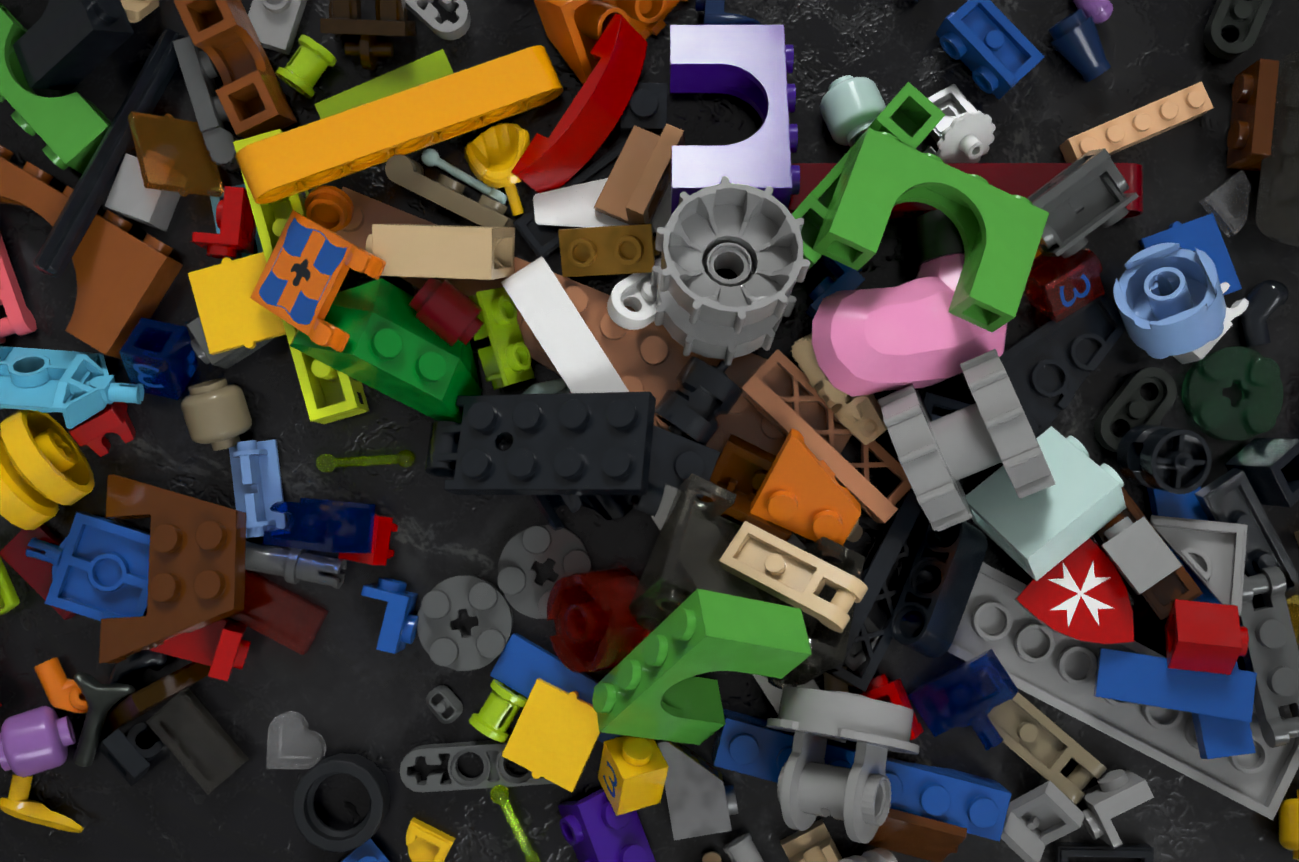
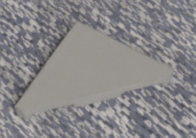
M1151 515V525L1221 604L1238 606L1239 616H1241L1248 525Z

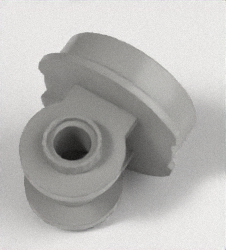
M783 687L778 719L767 718L766 727L794 734L792 752L784 766H782L777 784V797L786 825L791 829L805 831L811 827L817 816L828 817L831 815L834 819L844 821L845 830L850 840L863 844L869 843L877 833L879 826L883 825L886 821L891 806V782L886 776L885 771L888 751L919 754L920 746L910 743L914 710L849 692ZM846 740L857 742L852 768L825 764L824 758L827 741L846 743Z

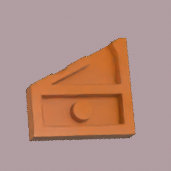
M791 428L751 503L750 513L839 552L861 515V504L846 487L838 484L835 479V473L824 460L819 461L804 444L802 434L798 430Z

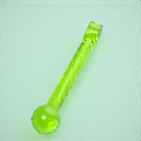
M408 449L401 450L398 454L342 458H335L331 454H321L316 460V466L321 472L327 473L332 472L336 467L399 464V466L407 468L413 465L415 457L413 452Z
M501 784L494 786L490 791L491 800L500 805L525 855L526 862H540L536 851L532 849L508 801V789Z

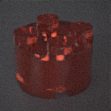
M623 566L576 573L569 577H563L554 584L547 602V620L554 619L557 634L550 636L553 649L560 661L568 669L578 673L595 672L617 666L654 630V625L659 622L661 616L657 600L649 596L638 577Z

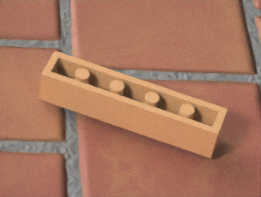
M1201 81L1068 138L1059 148L1066 163H1074L1091 150L1105 148L1112 155L1201 117L1214 107Z

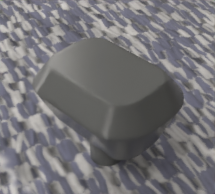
M445 685L435 687L426 697L427 707L441 723H452L462 714L463 704L449 687Z

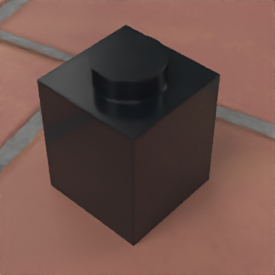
M1254 438L1225 464L1228 471L1233 468L1244 471L1261 505L1292 507L1299 500V439Z

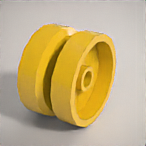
M18 409L0 423V515L11 524L24 530H35L57 514L59 504L72 505L92 492L95 486L94 476L86 457L67 431L48 413Z

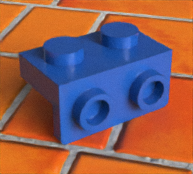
M968 0L955 13L951 12L943 20L935 33L940 38L943 50L955 60L960 59L972 71V78L977 86L988 94L993 93L998 100L1009 92L1044 58L1039 50L991 0Z

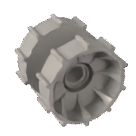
M724 176L718 185L705 187L691 195L681 192L678 207L672 213L666 227L657 228L655 249L661 251V265H654L652 267L650 282L652 287L657 288V307L654 323L656 326L663 325L671 337L684 347V356H689L693 352L707 358L724 359L725 365L730 366L733 358L748 355L761 347L766 351L770 350L782 317H789L791 315L796 297L790 294L796 282L802 283L810 266V261L803 259L801 230L804 225V219H795L786 206L772 196L773 188L771 186H768L763 191L749 185L729 183V178ZM723 268L730 269L738 277L725 279L719 276L716 271Z
M996 349L960 364L976 403L933 421L918 390H915L913 384L878 399L884 418L883 421L898 455L899 462L905 471L919 505H921L934 531L937 530L939 532L973 518L959 480L1001 462L1020 499L1056 485Z

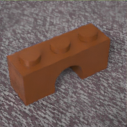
M173 0L194 46L202 49L209 56L219 72L224 86L215 91L236 135L249 138L277 129L282 130L297 123L241 0Z

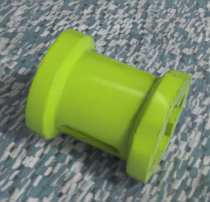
M302 34L298 39L300 46L285 68L278 67L275 74L293 90L311 99L315 94L313 90L314 85L328 66L334 67L337 60L321 44Z
M493 679L490 684L492 692L479 713H473L468 721L475 729L487 737L500 743H505L509 736L506 730L520 707L525 706L528 698L500 681Z

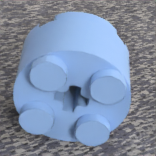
M1179 243L1153 245L1132 256L1124 265L1126 270L1119 281L1116 278L1113 287L1114 299L1131 340L1141 349L1145 350L1152 358L1163 359L1168 356L1192 352L1209 341L1217 339L1222 334L1226 315L1225 299L1215 265L1204 251L1195 248V251L1180 247Z

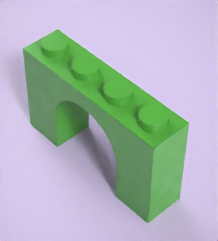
M868 128L850 150L813 250L858 271L877 253L890 214L895 205L905 202L928 204L943 212L954 223L964 244V265L948 312L990 332H994L1014 319L1049 212L1034 206L1029 199L1023 196L1011 195L990 185L981 176L967 174L945 164L940 157L934 154L922 153L899 142L890 133Z
M696 589L594 686L592 703L594 710L597 712L599 732L694 745L702 744L726 723L718 680L695 677V675L716 671H736L782 679L812 655L801 609Z

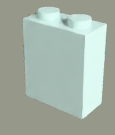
M1052 426L1036 439L1056 485L1020 499L1003 465L965 496L973 516V522L1035 581H1038L1127 508L1121 489L1124 486V482L1118 473L1105 463L1101 466L1096 464L1089 458L1088 451L1078 439L1071 435L1065 438Z

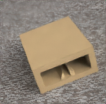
M372 224V234H369L366 240V251L386 261L380 276L494 280L514 274L515 227Z

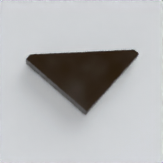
M192 662L131 694L108 711L104 723L108 734L208 676L211 666Z

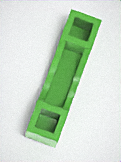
M0 2V102L7 100L15 109L11 117L25 132L31 136L37 133L47 145L42 148V151L56 166L62 170L71 167L83 174L108 130L111 121L94 103L78 92L54 98L41 97L35 94L33 89L29 87L12 46L28 30Z
M907 82L868 128L890 133L899 142L916 149L946 114L911 83ZM851 148L792 213L795 219H804V225L801 230L803 259L810 261L809 269L822 256V254L814 251L813 247Z

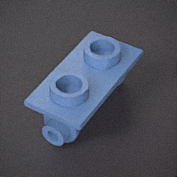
M277 439L256 442V440L237 442L236 446L229 448L236 510L246 513V538L288 533Z

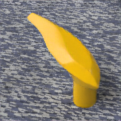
M12 774L8 797L0 798V809L4 813L24 821L62 831L81 833L84 830L81 825L72 819L51 811L41 802L29 799L33 775L23 778Z

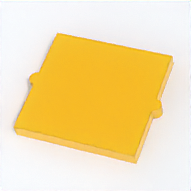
M264 252L235 260L225 257L222 259L221 264L188 273L208 350L211 355L243 346L253 349L257 342L286 335L282 319L250 298L267 264Z
M538 678L502 756L530 770L534 779L543 777L573 792L601 733L599 732L597 712L592 704L579 698L577 691L568 693Z

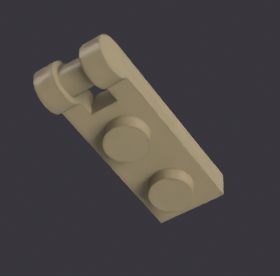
M394 155L386 162L385 172L392 182L480 226H514L513 222L515 220L504 215L508 208L507 206L483 194L479 202L462 194L466 187L465 185L441 173L437 181H434L424 176V169L420 163L404 155Z
M1003 680L972 716L1045 780H1050L1076 806L1086 795L1082 790L1094 777L1098 780L1107 770L1102 763ZM1072 758L1077 765L1065 777L1060 771Z

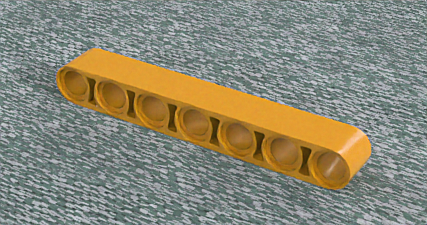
M536 45L254 142L239 150L235 158L257 204H268L387 162L394 155H406L540 107L559 97L564 92V89L545 47Z

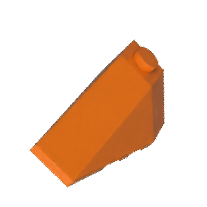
M534 0L547 37L583 85L598 63L590 54V51L615 13L622 15L646 40L651 34L655 36L659 34L666 26L663 20L681 1Z

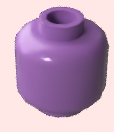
M41 706L8 717L3 722L0 732V765L4 771L12 770L17 776L24 778L63 765L67 759L68 746L76 743L74 729L69 717L59 718L56 711L48 706Z

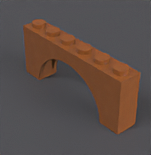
M0 145V204H12L30 208L41 215L53 227L74 189L67 185L63 192L49 185L54 178L52 175L28 161L23 168L10 161L14 152ZM107 209L103 216L98 213L95 215L72 257L76 272L77 297L71 320L65 331L107 356L125 360L180 272L183 264L169 257L173 250L172 247L148 233L143 240L129 233L133 226L132 223Z

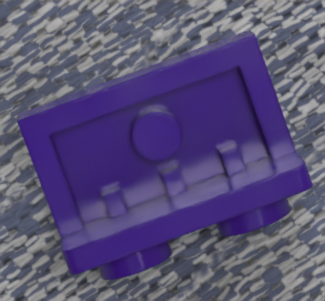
M603 788L578 801H565L558 805L562 817L560 819L561 832L566 841L573 846L578 862H656L637 811L616 816Z

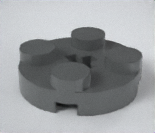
M534 525L517 533L504 547L498 562V586L506 600L518 612L535 619H557L574 610L587 595L593 578L591 558L584 542L567 528L555 531L550 525ZM548 558L552 559L555 562L553 570L558 574L557 580L553 582L547 579L543 584L538 583L535 580L537 572L532 569L534 563L537 561L543 564Z
M458 575L438 583L423 597L417 615L419 616L417 633L424 650L435 664L456 671H473L490 664L504 650L514 626L512 607L506 600L503 592L493 583L477 575ZM467 609L470 617L477 616L478 625L471 628V635L464 636L461 629H454L453 620L459 618V610Z

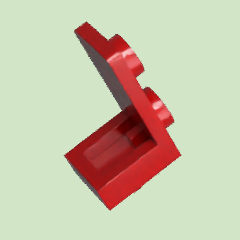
M224 618L191 633H182L164 641V644L152 648L150 651L211 666L208 677L228 681L233 668L243 670L251 641L243 640L247 624Z

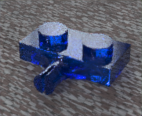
M990 649L917 687L908 696L934 737L954 727H967L971 725L984 745L985 750H989L999 745L1004 739L1000 736L987 715L994 707L1014 698L1019 690L993 650Z

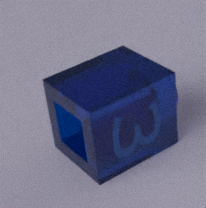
M146 318L139 320L119 351L131 384H142L144 386V393L176 400L180 398L199 366L191 346L187 327Z

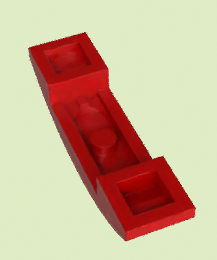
M615 13L590 51V54L598 63L549 138L536 133L511 171L513 175L536 193L559 189L569 181L604 143L631 99L643 68L648 42L622 15Z

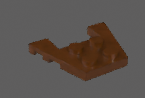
M115 474L108 475L106 518L121 520L151 517L148 599L146 616L101 619L99 663H119L126 660L127 656L136 652L150 650L164 644V641L182 633H191L244 610L245 512Z

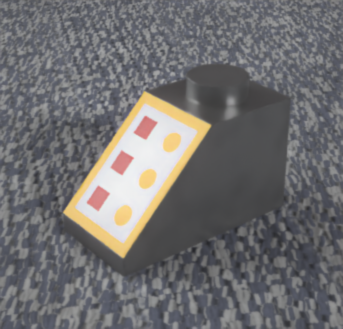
M657 740L658 747L669 766L665 790L674 841L732 831L729 815L738 814L734 785L724 786L721 772L683 744Z

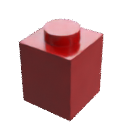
M1175 599L1165 624L1167 667L1230 675L1238 657L1246 655L1249 643L1247 627L1240 626L1238 606Z

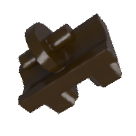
M330 0L329 18H320L321 33L360 35V41H345V54L360 56L363 69L375 70L378 65V57H393L394 54L393 43L378 42L377 35L416 36V21H408L405 0H375L376 20L361 19V0Z

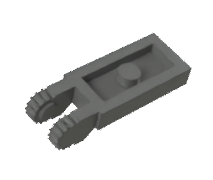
M190 36L172 41L200 132H202L206 148L210 152L209 156L212 157L211 160L227 172L239 173L241 169L235 158L236 151L233 142L239 139L231 133L228 124L230 121L215 91L218 88L214 78L220 76L209 56L202 49L194 46Z

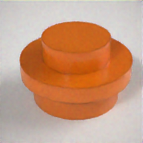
M322 185L312 189L304 204L307 218L332 232L348 226L354 214V206L350 197L341 189L330 185Z

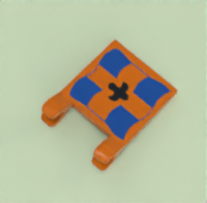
M292 210L250 298L306 334L317 345L329 346L335 351L342 353L350 338V334L324 319L349 268L378 280L386 265V261Z

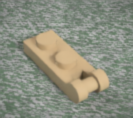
M744 521L719 560L722 569L780 600L800 608L801 611L818 619L829 629L839 633L843 632L850 620L848 612L854 602L860 603L868 590L867 585L857 577L747 521ZM825 585L837 591L831 602L818 597Z

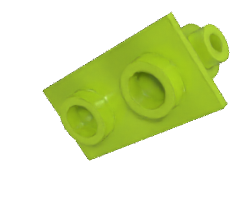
M505 288L478 291L475 295L469 296L473 302L483 309L477 317L484 324L474 335V341L489 337L491 346L478 350L486 382L491 381L493 389L496 390L535 378L531 367V355L524 344L517 321V309Z

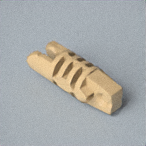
M812 333L794 342L795 344L791 346L792 357L798 362V366L810 380L808 383L812 388H815L819 397L833 411L834 416L864 445H867L887 430L883 421L881 406L874 394L850 396L833 387L818 366L812 345Z

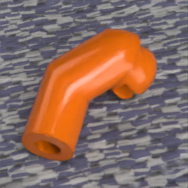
M58 657L34 667L48 700L53 707L73 713H87L88 704L85 696L74 679L67 678Z

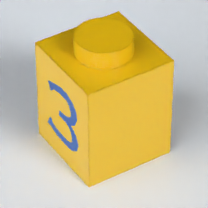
M621 736L604 741L598 780L616 816L661 803L669 766L654 739Z

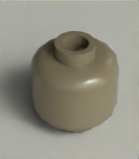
M225 377L189 387L190 395L183 399L181 409L192 441L199 444L211 443L213 451L236 446L237 442H241L239 435L248 431L252 425V418L243 389L237 384H228Z

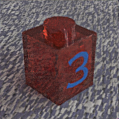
M1081 249L1067 258H1063L1061 255L1059 257H1050L1040 254L1034 258L1025 286L1030 304L1058 323L1105 294L1099 275L1102 273V265L1098 257L1090 249Z

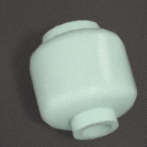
M846 75L830 84L828 92L823 96L819 107L832 139L842 146H849L851 148L885 109L886 105L874 81L866 77Z

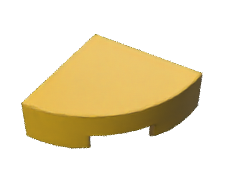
M413 817L406 833L409 858L411 862H444L456 838Z

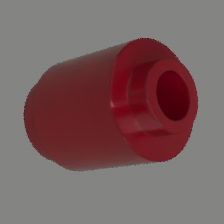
M430 278L408 305L417 312L415 318L451 347L458 340L466 346L484 324L477 317L483 309L447 279L442 283L438 278Z

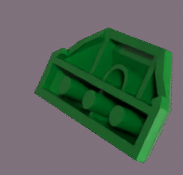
M382 278L337 293L324 320L350 334V338L342 353L335 351L329 346L317 345L306 334L297 329L290 344L291 347L436 421L462 423L463 409L456 405L457 396H478L482 393L470 341L465 346L458 340L451 347L415 318L417 312L408 306L414 296Z

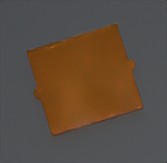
M131 111L128 121L145 188L179 192L183 197H186L188 194L220 197L224 193L217 164L209 156L210 152L206 148L198 122L175 119L171 114H165L163 117Z

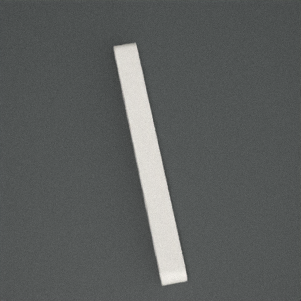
M542 256L501 282L571 393L629 392ZM665 485L658 511L655 517H651L697 589L763 601L752 584L722 569L719 560L728 548V545L698 498ZM803 662L782 679L753 674L777 713H779L783 687L820 690Z

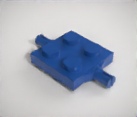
M82 511L76 512L69 535L60 546L33 537L27 546L33 548L26 549L25 555L27 557L53 564V581L45 604L98 621L105 618L146 616L150 549L149 532Z

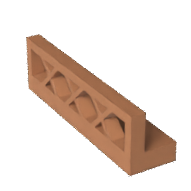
M777 349L741 387L743 391L742 396L786 438L791 428L798 430L804 437V444L819 461L824 460L835 473V479L838 484L846 487L861 504V509L875 522L886 523L898 510L895 505L912 488L902 465L875 440L864 445L847 428L834 429V418L842 426L844 425L834 416L833 411L827 407L826 402L819 397L815 388H812L808 383L810 381L808 377ZM776 364L791 376V397H779L762 381ZM799 385L811 396H799ZM799 402H818L826 409L827 430H814L799 416ZM820 435H827V441ZM834 435H853L861 442V463H849L835 450ZM869 451L881 462H869ZM887 467L901 482L885 497L870 483L869 468ZM855 468H862V474Z

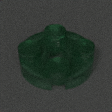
M1233 346L1214 350L1206 354L1202 360L1194 364L1187 372L1182 386L1184 409L1188 416H1193L1195 422L1202 427L1200 430L1204 434L1217 440H1246L1260 433H1265L1275 425L1283 403V385L1280 379V368L1273 359L1263 357L1259 352L1249 348ZM1233 382L1242 391V399L1237 401L1236 407L1231 406L1230 398L1223 397L1222 394L1223 388L1231 387Z

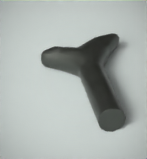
M77 672L74 675V681L85 696L88 711L73 761L78 766L88 767L94 761L108 711L120 699L131 695L136 689L132 685L121 683L102 685L89 673Z

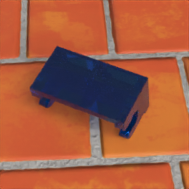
M300 498V502L280 501L274 503L270 508L271 511L276 513L285 512L288 521L284 529L273 528L265 530L263 544L331 553H371L375 504Z

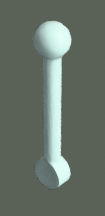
M429 148L422 152L421 160L426 166H437L487 195L489 198L503 205L506 203L507 195L495 188H491L441 159L435 149Z

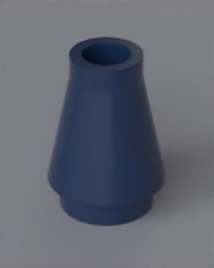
M1082 8L1048 29L1053 38L1050 44L1081 74L1086 83L1111 68L1106 59L1092 15L1087 17Z

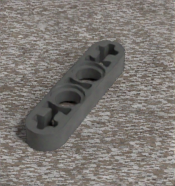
M506 739L505 743L485 740L424 744L413 748L404 757L400 765V776L405 786L414 792L422 793L554 784L543 777L534 779L530 770L521 775L511 773L506 768L505 757L502 756L509 739ZM472 752L479 755L484 764L483 773L475 778H468L462 775L457 765L458 758L462 754ZM443 754H450L448 761L450 780H444L446 769L431 771L427 776V780H421L420 772H412L411 766H414L419 761L420 756L425 757L427 765H441L445 761Z

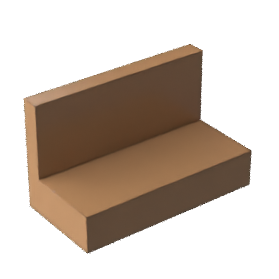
M666 123L661 136L634 125L594 205V209L629 225L650 224L671 181L672 146L685 145L684 130Z

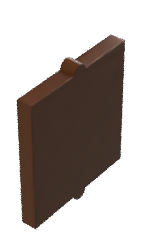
M890 808L886 821L883 825L879 826L873 839L866 844L932 862H942L950 853L958 852V846L966 839L967 828Z

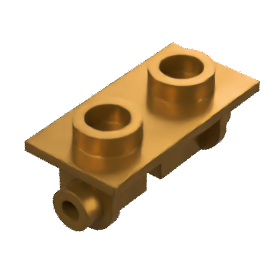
M652 224L558 230L563 277L651 273L652 267L655 265V255L660 254V251L655 249L656 236H653Z

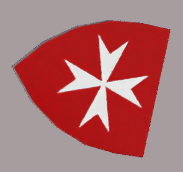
M1090 538L1038 581L1032 579L1014 599L1034 618L1051 630L1077 641L1097 644L1134 642L1133 610L1126 586L1114 563Z

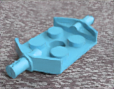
M0 346V409L32 410L41 413L60 412L63 413L66 428L72 429L103 410L107 404H112L113 402L141 404V401L144 399V386L142 384L115 383L114 375H109L103 353Z

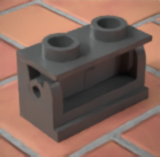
M1105 148L1088 151L1027 197L1034 206L1049 212L1038 246L1043 256L1059 257L1061 255L1063 258H1067L1075 254L1089 242L1085 236L1100 225L1104 229L1117 223L1129 212L1125 206L1139 197L1136 192L1124 193L1129 189V186Z

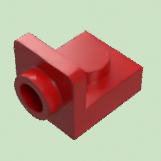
M225 186L224 199L218 202L216 208V222L218 228H220V234L192 232L191 242L206 249V256L216 259L228 257L235 260L237 253H254L256 223L246 189L243 187Z

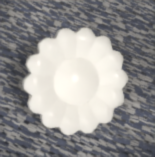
M978 110L974 113L966 112L960 118L953 119L950 126L943 130L942 137L937 143L939 148L938 156L944 163H978L981 156L989 151V145L995 139L993 132L996 126L992 123V118Z

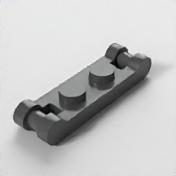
M1277 566L1259 569L1258 575L1247 577L1244 574L1241 616H1239L1240 626L1247 627L1249 635L1248 650L1243 657L1246 671L1257 672L1254 705L1262 736L1271 748L1287 745L1289 739L1299 737V649L1285 597L1287 589L1286 579L1281 569ZM1261 594L1264 606L1253 608V596ZM1289 705L1292 718L1282 720L1278 707Z

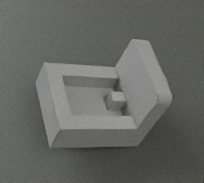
M1122 769L1113 770L1102 775L1097 780L1098 785L1083 791L1086 795L1081 800L1085 809L1082 812L1085 814L1083 824L1094 840L1100 838L1113 849L1123 845L1111 818L1154 798L1144 778L1129 770L1124 771Z
M1049 780L1009 803L1001 839L1025 862H1040L1045 846L1081 828L1085 814Z

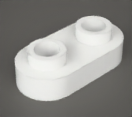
M661 258L655 260V265H661ZM633 273L617 283L613 288L607 302V311L610 318L618 326L628 330H638L655 321L657 288L652 287L650 284L651 273ZM625 306L632 307L636 312L628 310Z

